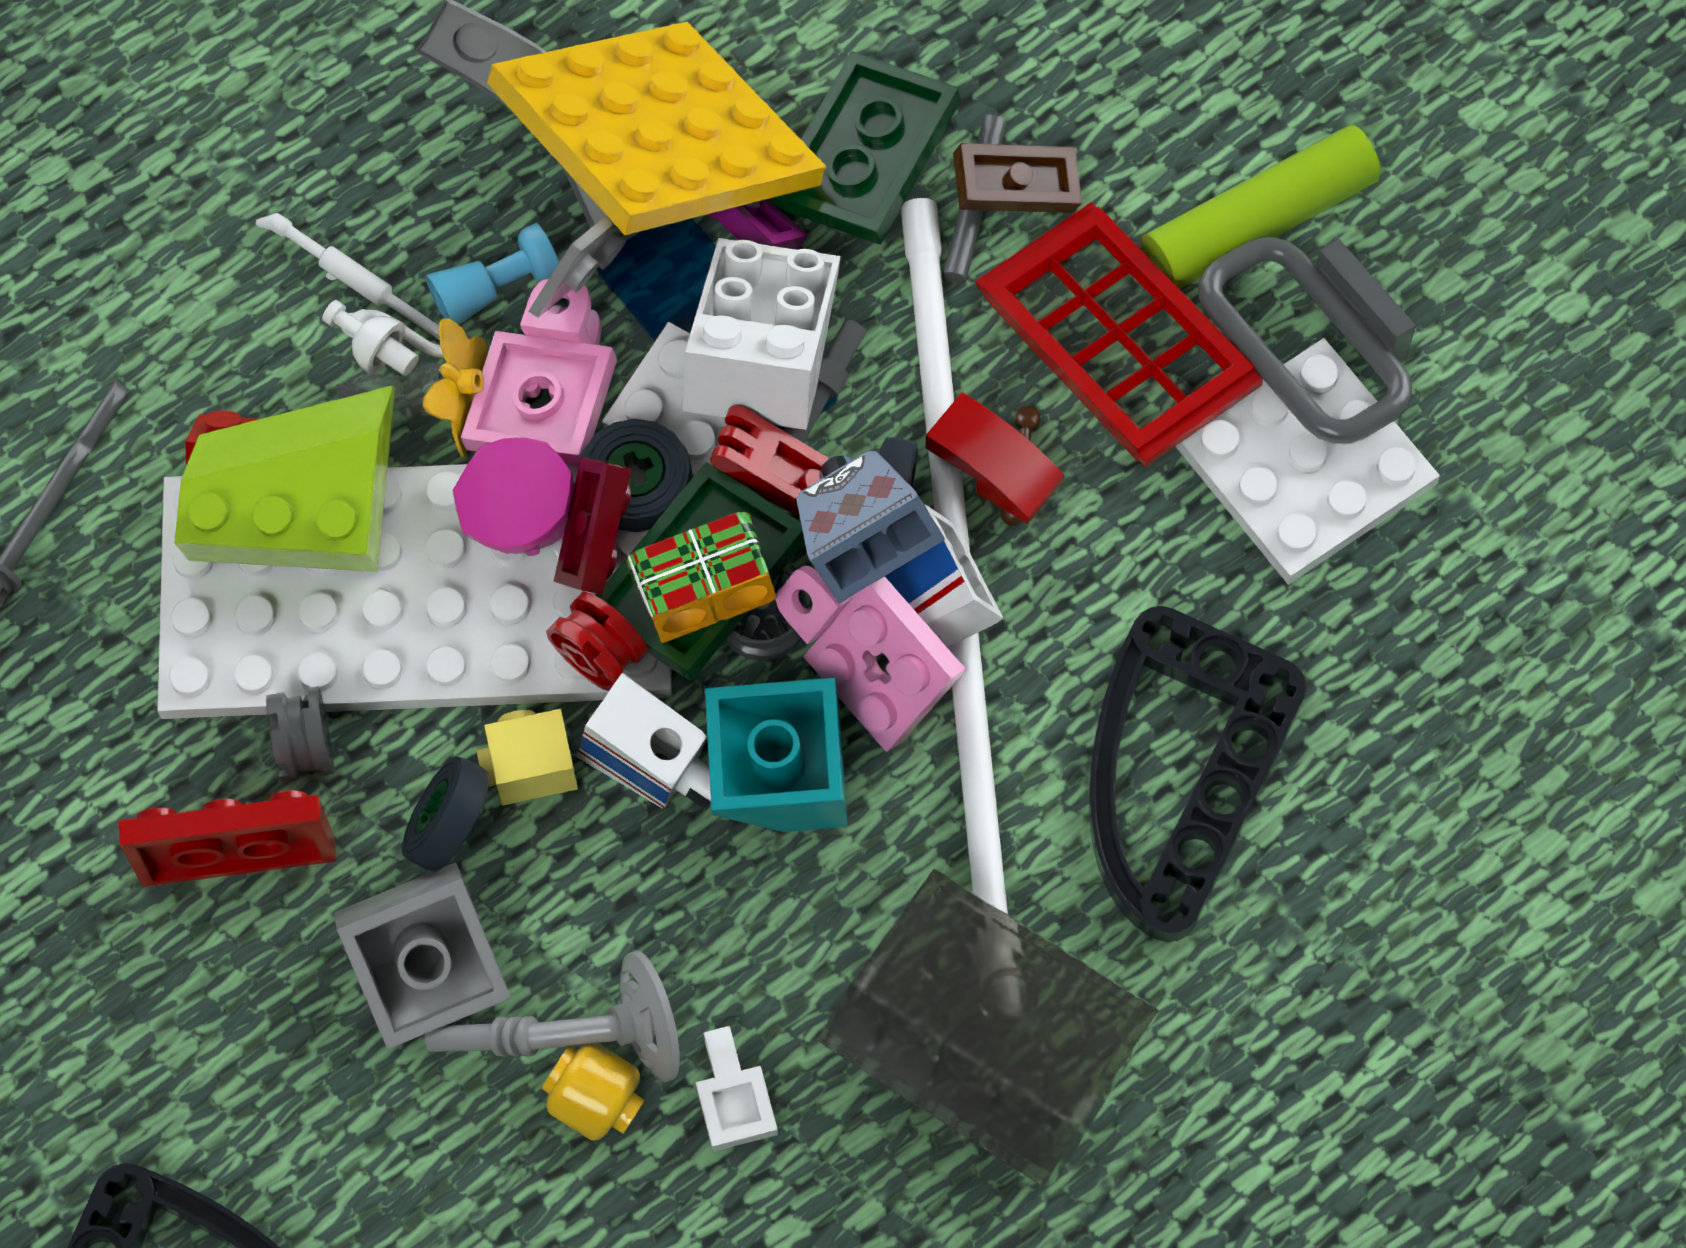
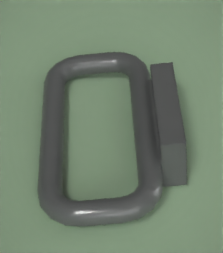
M1260 237L1243 243L1215 259L1204 269L1198 283L1199 301L1206 314L1230 342L1255 366V371L1263 378L1304 428L1315 437L1333 444H1351L1369 437L1394 422L1407 410L1412 398L1411 378L1402 362L1407 359L1416 325L1340 239L1321 249L1317 263L1314 264L1293 243L1277 237ZM1264 261H1272L1283 266L1385 382L1388 390L1386 396L1348 419L1330 417L1226 299L1222 291L1223 285L1228 280Z

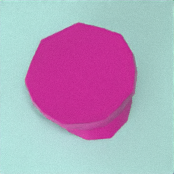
M524 437L503 438L480 446L467 464L452 491L458 519L464 535L488 548L506 554L526 553L527 556H535L540 553V549L550 546L563 538L575 483L573 481V474L568 466L547 442Z

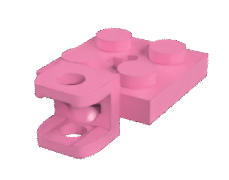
M544 279L535 286L528 299L520 324L524 335L495 331L482 370L484 377L483 390L474 395L461 440L466 450L476 452L480 446L503 438L524 437L547 442L563 459L566 465L579 467L583 451L594 437L617 363V357L612 347L599 345L602 324L598 313L591 309V297L585 285L578 292L571 290L562 297L570 301L568 307L554 305L539 318L528 312L548 279ZM541 389H549L552 400L546 406L532 409L530 404L525 402L527 397H537Z
M803 566L795 570L776 593L777 599L775 601L778 609L808 645L818 639L803 657L822 679L835 678L839 699L886 752L904 741L966 671V668L885 576L838 603L817 570L810 566ZM799 590L807 592L811 597L812 610L804 608L800 603L798 597ZM881 653L889 660L886 666L889 675L883 672L877 663L876 656Z

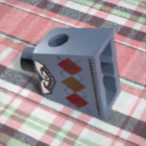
M867 451L854 460L847 456H835L828 459L820 469V480L802 490L796 499L807 555L838 603H841L946 540L916 491L877 451Z

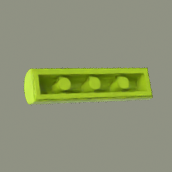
M1350 124L1144 234L1141 246L1152 262L1181 289L1201 278L1204 269L1215 259L1243 243L1260 237H1277L1377 183L1381 172L1378 156L1365 133L1356 125Z

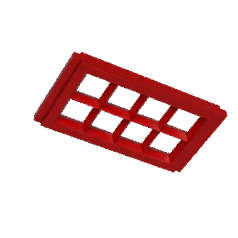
M1092 202L976 280L977 289L984 295V298L1133 458L1137 462L1140 461L1145 467L1263 385V378L1255 371V366L1099 206L1096 207ZM1097 239L1120 265L1084 289L1060 263ZM1051 270L1075 296L1038 321L1015 294ZM1128 274H1131L1154 300L1118 324L1094 298ZM1084 305L1108 332L1071 356L1048 329ZM1162 309H1165L1189 335L1152 360L1128 333ZM1118 340L1143 367L1106 392L1081 365ZM1198 344L1223 371L1189 395H1186L1162 369ZM1152 376L1177 403L1140 428L1115 401Z

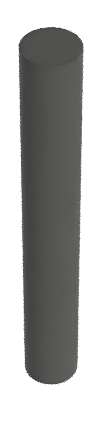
M997 115L984 116L977 144H1001L1007 124L1006 121ZM959 210L942 275L946 281L961 284L966 282L984 210Z

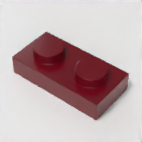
M581 457L553 582L603 595L606 580L610 578L616 566L617 550L614 544L620 517L625 514L630 503L631 488L628 481L631 468Z

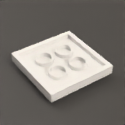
M1325 338L1283 364L1330 417L1348 419L1378 402ZM1264 380L1262 386L1175 446L1288 585L1435 487L1440 477L1395 422L1390 423L1360 441L1351 444H1333L1318 439L1305 429Z

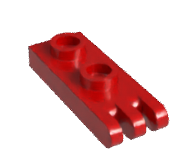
M738 405L731 406L725 417L727 425L721 428L717 439L719 446L714 447L710 463L718 470L800 518L796 499L802 490L820 480V469L829 458L747 408Z

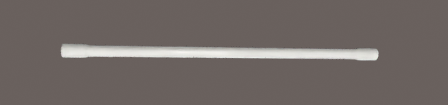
M916 198L903 204L901 217L905 256L910 266L927 434L954 402L940 268L942 248L937 203L928 198ZM928 450L934 511L956 525L970 552L962 470ZM976 633L949 646L948 649L966 668V671L952 685L980 960L978 983L983 1029L987 1031L1016 1029L1022 1026L1017 968L1012 960L979 633Z

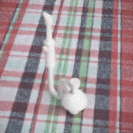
M279 213L256 220L258 227L271 230L281 237L286 236L319 259V267L327 271L326 278L329 280L339 279L377 306L388 305L440 341L438 324L393 295L390 284L335 247L330 246L325 249L294 228L292 222ZM334 300L329 304L322 316V320L331 327L337 324L346 335L353 338V356L359 366L369 375L377 373L386 364L403 376H407L412 372L419 360V356L402 345V339L428 355L444 358L440 345L424 339L405 326L403 322L386 313L365 309L355 313L345 312L346 306Z

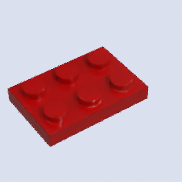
M289 790L271 795L268 801L242 804L240 801L233 799H219L207 802L202 806V810L176 813V811L169 808H150L137 813L136 818L118 820L120 847L142 887L337 862L335 837L318 794L308 796L307 793L302 791Z

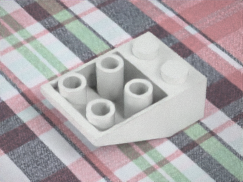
M718 238L685 350L682 411L726 417L728 409L731 406L738 405L747 408L773 425L806 430L818 384L839 272L840 256L822 254L810 249L795 250L762 245L750 240L735 241Z

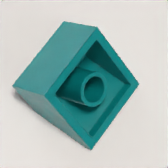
M835 678L705 688L712 815L781 832L848 827L840 706Z

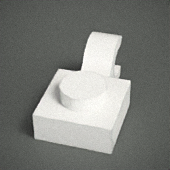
M730 1026L704 1032L705 1045L714 1078L696 1082V1088L712 1151L778 1135L761 1066L741 1071Z

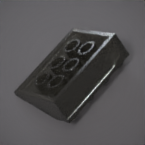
M933 869L854 978L816 1041L1040 1186L1045 1187L1057 1181L1160 1010L940 871Z

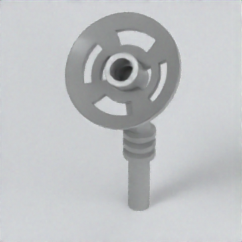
M633 951L625 955L619 980L620 1004L610 1007L609 1015L538 1022L533 1016L522 1018L519 1016L510 1018L498 1017L495 1018L492 1024L445 1025L426 1033L424 1038L426 1048L430 1052L493 1051L498 1057H519L522 1055L529 1057L536 1055L539 1049L613 1042L617 1040L621 1046L631 1043L645 1067L661 1082L674 1080L678 1074L680 1063L677 1030L666 991L653 964L641 951ZM629 973L635 978L637 983L634 980L629 981ZM653 1036H656L657 1046L653 1043Z

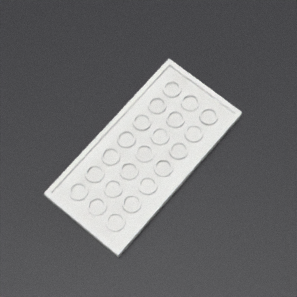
M629 463V467H627L631 468L629 478L634 481L635 486L644 484L646 482L645 472L649 468L640 470L637 465ZM467 464L391 467L387 469L378 572L189 561L174 543L182 476L164 477L158 713L161 719L267 715L266 695L284 692L287 698L301 696L303 701L305 695H308V688L316 686L320 688L326 712L603 700L609 691L592 684L571 667L555 650L546 634V630L559 617L567 618L571 614L570 604L583 592L582 590L553 582L563 538L550 546L540 549L539 554L527 556L526 553L506 554L488 548L464 535L458 519L452 490ZM567 465L573 474V481L575 483L579 467ZM617 530L614 544L617 550V561L613 573L649 530L641 532ZM647 653L638 664L630 662L623 670L624 675L656 698L672 697V668L651 654Z

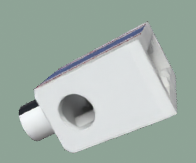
M925 505L946 540L887 574L885 577L945 646L949 647L998 623L1003 619V616L956 525Z
M622 673L585 725L577 758L661 808L666 807L676 791L707 811L711 807L709 765L699 759L707 736L702 730ZM654 754H662L670 760H662Z

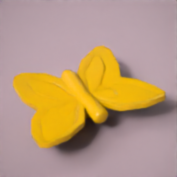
M446 318L442 319L438 326L440 347L446 363L440 367L443 379L432 384L423 397V407L428 414L440 420L451 421L456 447L460 456L465 458L467 450L461 440V435L474 395L483 390L484 377L482 370L487 357L488 345L485 338L472 337L469 340L461 326L452 319Z

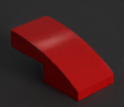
M963 392L960 393L925 437V449L977 480L976 493L1026 524H1029L1064 479V474L1034 444L1002 418Z

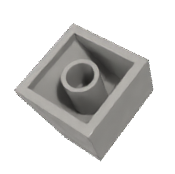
M456 862L441 868L437 872L428 873L334 912L337 932L387 1050L511 998Z

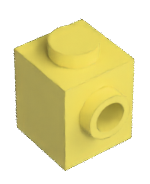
M561 709L538 714L531 710H517L502 715L496 723L484 725L489 747L477 749L479 766L489 772V787L497 785L502 806L578 789Z

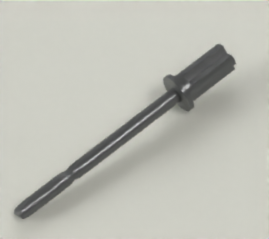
M118 380L114 381L0 555V608L10 593H18L23 586L21 580L13 573V570L129 394L130 390Z

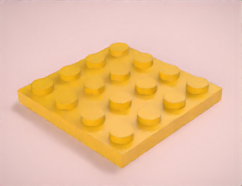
M688 22L498 62L491 66L487 84L624 235L820 186L826 169V165Z

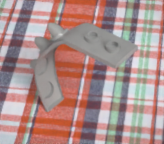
M453 0L445 1L416 51L417 54L477 86L506 107L508 106L487 84L492 64L546 52L537 44L508 27ZM563 167L562 169L572 186L590 229L570 245L528 310L537 318L571 290L578 292L598 267L604 270L615 259L626 242L620 236L622 232Z

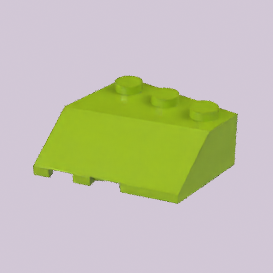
M394 385L199 435L181 479L175 545L189 561L378 572L395 395Z

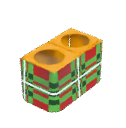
M746 512L730 514L633 552L626 559V565L634 586L661 643L715 624L720 620L729 619L777 599L751 515Z

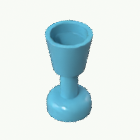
M534 223L520 232L518 235L520 251L487 267H484L480 261H475L427 274L425 278L428 288L443 318H450L458 325H461L496 300V289L529 273L538 282L549 279L559 261L540 225Z

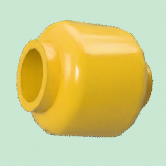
M599 1043L584 1044L578 1049L574 1046H568L541 1087L542 1090L549 1094L546 1100L547 1111L553 1117L593 1141L603 1138L611 1127L623 1134L644 1102L643 1098L634 1093L640 1082L638 1069Z

